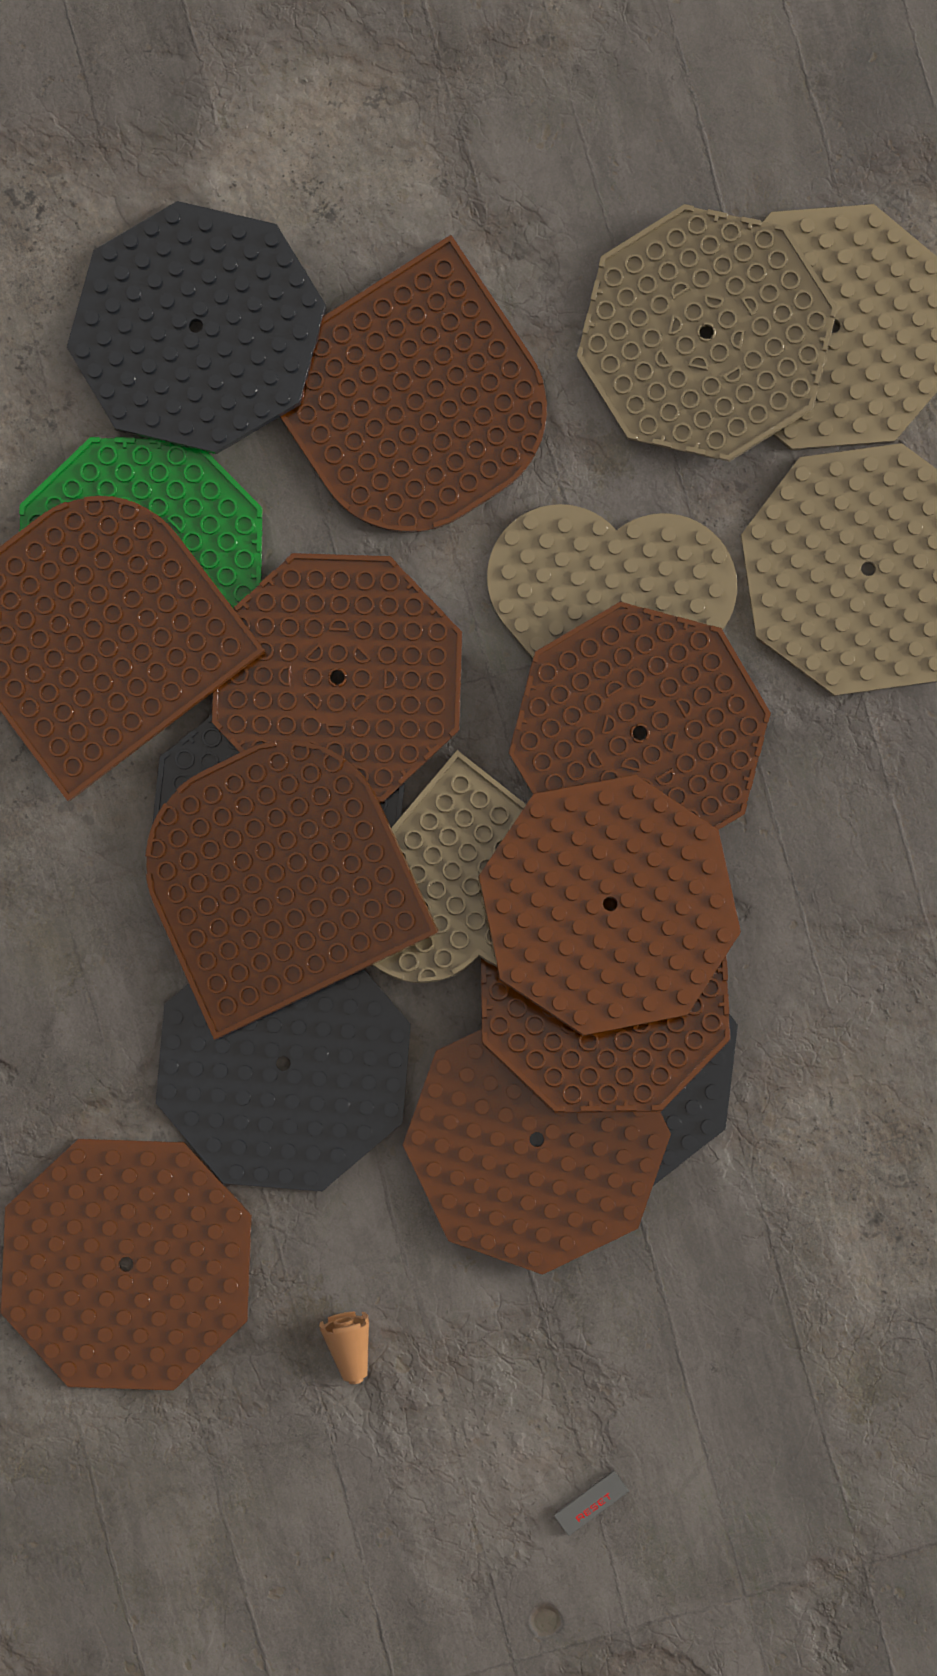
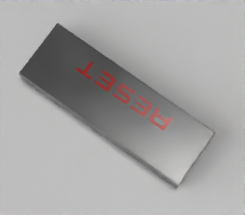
M613 1470L556 1512L554 1516L568 1536H570L628 1493L629 1490L615 1470Z

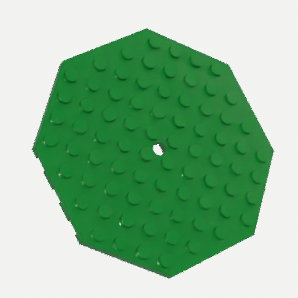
M90 437L19 506L20 532L39 516L64 502H71L88 496L123 498L138 503L157 514L176 532L233 609L262 582L263 509L204 450L182 447L162 440Z

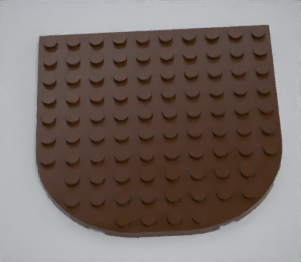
M449 235L323 316L318 341L311 360L310 371L303 390L301 405L280 417L327 490L345 510L363 522L377 528L395 532H422L440 528L463 517L503 491L523 474L535 457L543 438L547 418V400L543 379L533 357L452 235Z
M88 496L83 499L64 502L39 516L0 546V711L67 801H71L266 652L176 532L161 517L138 503L112 496Z
M296 740L273 741L240 752L198 773L179 786L167 803L163 804L151 827L145 853L147 857L146 880L149 893L214 1039L221 1038L439 933L372 787L354 765L337 753L322 746Z

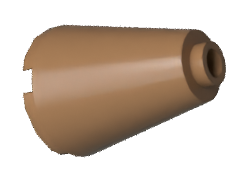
M355 1311L328 1317V1323L324 1324L322 1321L319 1327L342 1379L349 1382V1384L363 1382V1378L367 1376L368 1314L362 1312V1316H356Z

